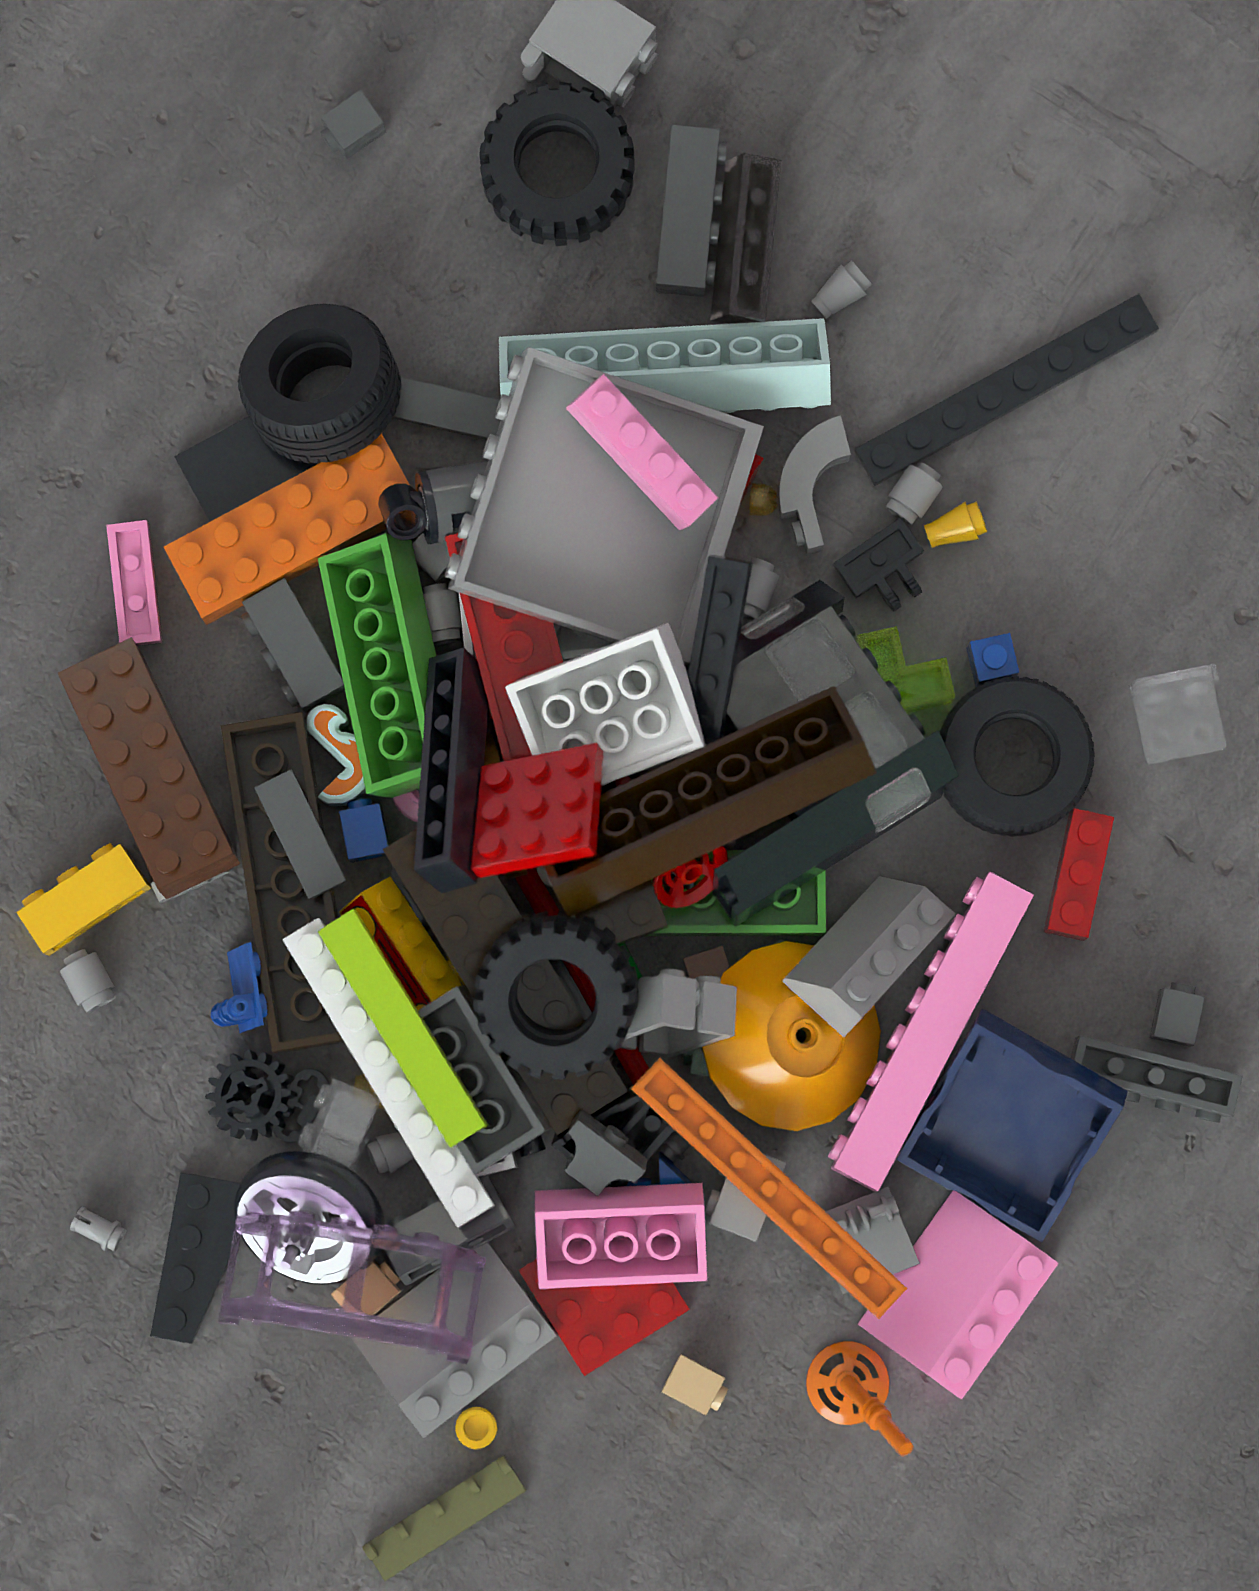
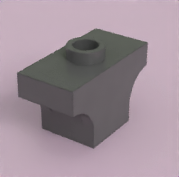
M583 1109L577 1113L571 1121L568 1131L575 1141L576 1149L568 1158L564 1171L597 1196L607 1184L614 1180L626 1179L636 1183L645 1172L648 1159L627 1143L628 1138L616 1127L608 1125L606 1128Z

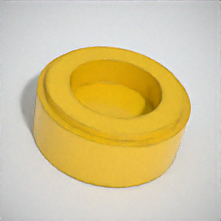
M470 1407L459 1415L455 1425L456 1435L459 1441L468 1448H484L496 1436V1418L484 1407Z

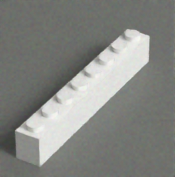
M317 918L284 938L283 941L457 1228L461 1227L494 1207L495 1204L477 1174L474 1175L457 1146L455 1145L451 1148L448 1146L319 935L318 931L324 928L325 924L320 918Z

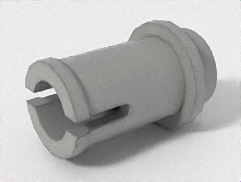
M82 1206L76 1213L79 1215V1219L74 1217L70 1230L101 1244L103 1251L110 1249L115 1252L126 1235V1229L121 1227V1222L116 1220L113 1223Z

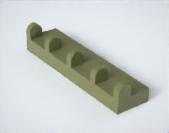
M503 1455L368 1541L362 1548L367 1557L372 1560L384 1581H386L526 1491V1488L506 1456Z

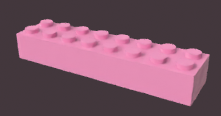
M989 872L983 879L976 877L973 880L962 901L969 905L964 916L958 913L954 916L943 937L950 941L945 952L943 953L940 950L935 952L924 975L930 977L925 990L918 987L913 993L905 1009L906 1012L911 1014L906 1026L899 1023L894 1029L886 1045V1048L892 1050L887 1062L884 1063L881 1060L877 1062L866 1083L873 1087L867 1100L861 1097L860 1099L858 1098L847 1121L853 1123L848 1136L839 1135L828 1155L829 1158L834 1160L831 1166L832 1170L874 1192L879 1191L1034 896L1033 894L992 872Z

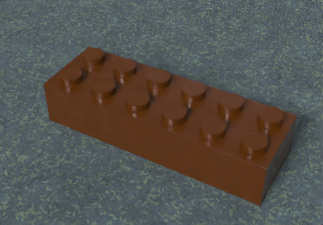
M131 637L58 672L59 678L158 891L167 900L241 864L148 664L133 638Z

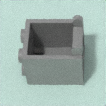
M556 0L521 54V62L525 66L523 77L527 82H534L544 70L561 82L572 83L573 90L580 92L583 86L593 90L596 99L600 101L606 98L614 106V110L618 105L623 108L636 89L632 84L641 72L646 75L658 57V54L655 52L658 46L656 42V26L616 0Z

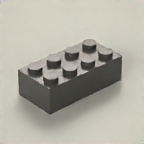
M465 985L453 988L418 1010L488 1124L456 1144L474 1175L484 1171L552 1128L519 1072L506 1064L509 1057L502 1051L496 1055L488 1046L491 1039L488 1034L482 1035L477 1024L480 1018L479 1012L474 1011L473 997Z

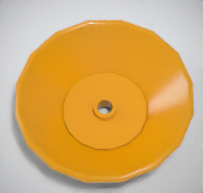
M784 941L753 949L724 971L720 978L721 984L737 987L735 1036L702 1047L709 1077L733 1109L760 1126L799 1131L831 1122L860 1098L877 1064L881 1029L875 1004L850 1032L843 1037L782 982L815 945ZM800 1028L806 1033V1039L803 1043H799L796 1039V1032Z

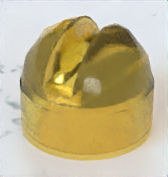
M762 483L751 484L749 515L765 516L775 511L778 504L773 500L778 498V494L772 486Z

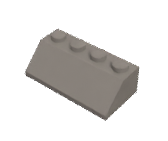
M879 876L782 982L839 1034L845 1037L956 914L925 886Z

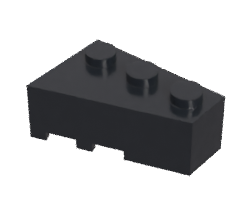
M632 1087L627 1089L628 1092L590 1115L606 1128L608 1125H612L619 1129L628 1138L627 1143L649 1160L672 1134L674 1129L632 1091ZM569 1128L558 1135L555 1133L551 1143L566 1158H569L576 1149L575 1141L568 1133ZM614 1180L607 1184L606 1187H625L629 1180Z

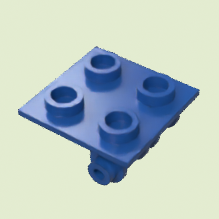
M251 942L227 952L234 996L215 1004L210 1013L211 1019L216 1025L221 1027L238 1025L239 1033H244L264 1025L263 1018L267 1016L266 998L263 993H259L257 977L261 973L260 959L258 953L252 951Z

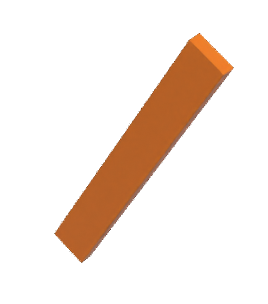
M661 1058L631 1088L632 1091L877 1319H880L906 1291V1286Z

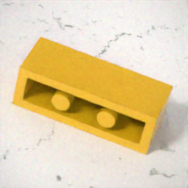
M109 843L90 856L93 862L81 870L77 866L68 869L56 878L59 883L57 886L46 893L43 889H39L22 901L24 907L16 913L43 954L50 956L152 888L123 845L119 844L113 847Z

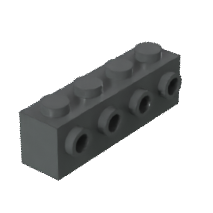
M1081 1035L1075 1037L1071 1054L1072 1060L1127 1090L1126 1101L1139 1103L1140 1096L1156 1100V1108L1179 1113L1180 1107L1183 1106L1197 1110L1196 1118L1220 1123L1221 1116L1232 1117L1234 1115L1242 1075Z

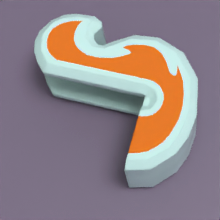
M323 704L316 706L310 711L307 718V731L346 769L320 793L318 799L331 807L347 806L348 802L358 800L366 793L355 736L351 733L341 732L343 727L349 725L346 714L336 706Z

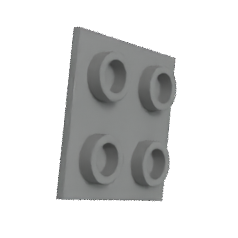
M889 1187L826 1211L831 1218L892 1274L920 1264ZM838 1283L842 1294L848 1293V1291L840 1283Z

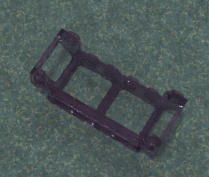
M296 1210L290 1211L289 1215H266L247 1212L246 1215L237 1216L218 1323L239 1326V1321L245 1320L259 1326L261 1322L319 1331L428 1350L427 1354H446V1361L467 1365L471 1357L472 1335L486 1258L477 1255V1252L474 1250L441 1242L438 1235L427 1232H415L414 1237L397 1234L398 1229L391 1226L373 1225V1229L370 1230L356 1227V1222L353 1220L331 1218V1223L314 1220L313 1214ZM281 1231L353 1243L344 1300L341 1307L333 1309L276 1299L271 1295L270 1289ZM241 1233L265 1237L255 1293L247 1298H230ZM370 1246L442 1259L431 1322L421 1324L368 1315L362 1312L360 1303ZM454 1269L474 1273L464 1337L450 1332L446 1327Z

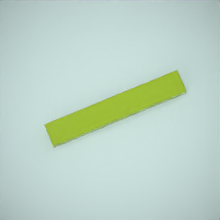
M350 910L318 931L319 935L450 1148L487 1126L488 1124L357 910Z

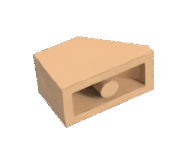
M374 1260L367 1269L359 1270L332 1292L331 1295L352 1320L360 1326L365 1324L401 1292L396 1285L401 1279L386 1261L378 1265Z

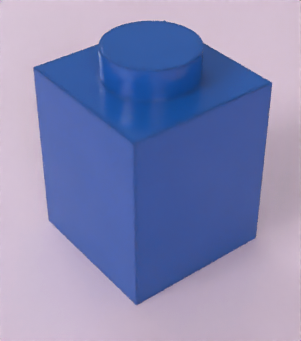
M1010 633L969 642L966 649L975 687L997 678L1018 676L1019 669Z
M370 798L348 802V809L339 811L348 860L354 863L386 856L383 848L389 845L380 803L372 805Z

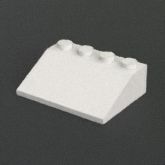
M669 622L518 679L505 686L532 756L598 743L604 752L601 785L705 746L685 664Z

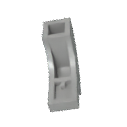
M841 415L820 423L806 433L791 451L782 471L778 496L780 519L784 520L797 516L798 521L791 523L793 535L797 546L804 545L806 555L822 552L824 547L813 505L812 494L814 486L828 469L850 460L851 452Z

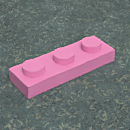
M142 520L106 525L119 643L131 637L137 645L162 643L149 522Z

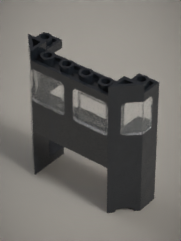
M821 580L816 581L741 627L725 726L732 734L835 685L865 741L877 773L788 814L791 820L790 823L714 869L712 894L735 927L942 798L945 784L958 777L939 730L926 738L923 737L925 730L919 719L913 713L910 715L906 713L900 704L902 698L895 685L890 680L884 682L877 672L879 666L871 651L866 647L860 648L853 638L855 631L850 621L844 615L838 616V614L843 612L845 597ZM690 664L685 665L687 676Z

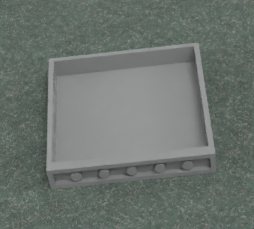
M530 347L526 348L521 356L514 355L508 371L507 378L513 380L509 396L502 394L496 409L495 418L501 421L497 434L489 435L483 451L482 458L488 459L484 475H476L471 489L470 497L476 499L472 514L465 513L459 527L458 537L463 539L459 555L452 553L446 569L445 577L451 579L448 589L613 643L669 622L684 664H690L708 556L713 554L724 557L764 426ZM603 374L718 497L689 527L678 530L566 409L576 397Z

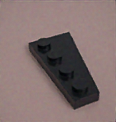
M180 1173L150 1337L189 1344L193 1343L241 1236L234 1215L235 1197L240 1183Z

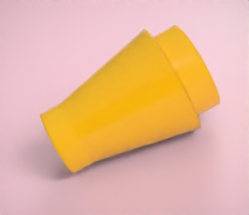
M965 501L933 522L924 525L932 548L939 545L979 540L978 535L988 532L977 502L967 505Z

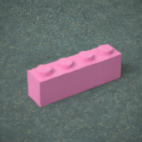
M604 374L594 380L566 407L572 416L678 530L689 527L718 499L713 491Z

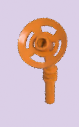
M852 1341L837 1342L821 1350L811 1362L806 1378L808 1397L814 1408L824 1418L837 1424L854 1425L865 1421L871 1429L879 1430L899 1455H908L913 1449V1444L891 1420V1412L884 1405L889 1392V1375L880 1356L868 1346ZM842 1353L844 1363L834 1367L829 1376L819 1373L822 1365L830 1357ZM858 1354L866 1357L873 1364L878 1374L877 1378H872L867 1366L856 1360ZM854 1366L863 1371L866 1380L861 1381L859 1376L853 1372ZM836 1386V1389L844 1395L842 1401L832 1394L830 1387ZM824 1388L828 1399L840 1407L838 1413L824 1404L819 1396L818 1389ZM867 1391L877 1393L876 1397L870 1396ZM854 1403L858 1406V1413L856 1414L853 1411L852 1404Z

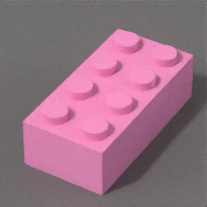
M702 1183L605 1187L598 1196L587 1188L535 1191L539 1289L707 1281Z

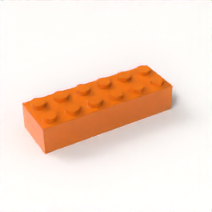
M381 433L370 445L352 456L333 462H321L164 546V549L202 620L208 625L244 606L242 604L243 601L283 578L288 582L319 565L318 558L361 543L387 529L378 505L381 493L387 487L394 484H410Z

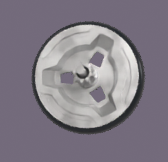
M287 1151L268 1156L255 1164L246 1173L236 1192L234 1203L235 1221L245 1244L264 1264L288 1278L317 1285L342 1283L359 1270L367 1269L381 1249L385 1233V1220L376 1195L357 1173L327 1156L306 1151ZM288 1197L296 1204L293 1207H289L281 1198ZM328 1213L340 1214L341 1218L330 1220Z

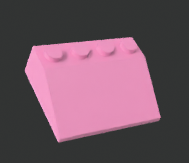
M953 1190L913 1245L920 1264L893 1274L907 1287L906 1291L880 1319H877L867 1310L858 1322V1325L962 1400L1059 1263L966 1197Z

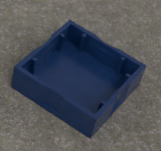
M981 1009L905 1139L896 1160L947 1189L971 1197L994 1216L1036 1240L1043 1242L1069 1199L1074 1182L1082 1168L1096 1154L1122 1111L1128 1091L997 1016Z

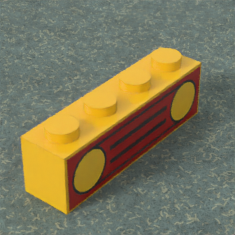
M391 876L362 891L339 911L340 915L343 916L352 909L357 910L417 1010L422 1009L453 988L462 986Z

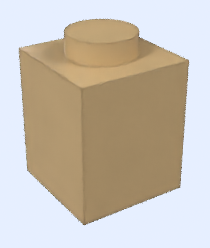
M680 1354L661 1392L707 1415L710 1408L718 1411L728 1388L722 1386L725 1380L723 1375Z

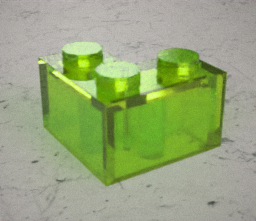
M897 626L856 636L855 641L860 648H868L875 657L879 666L877 672L884 682L890 680L899 691L902 698L900 704L906 713L953 703L956 696L947 657L906 666ZM870 707L872 720H879V718L876 716V714Z

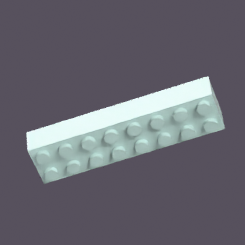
M824 318L499 337L501 396L502 394L509 396L513 380L508 379L507 375L514 355L521 356L522 352L530 347L723 413H731L736 410L761 409L770 411L787 407L815 408L817 406L831 405L830 359Z

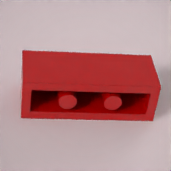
M1076 808L1069 812L1044 933L1085 941L1089 938L1114 817Z

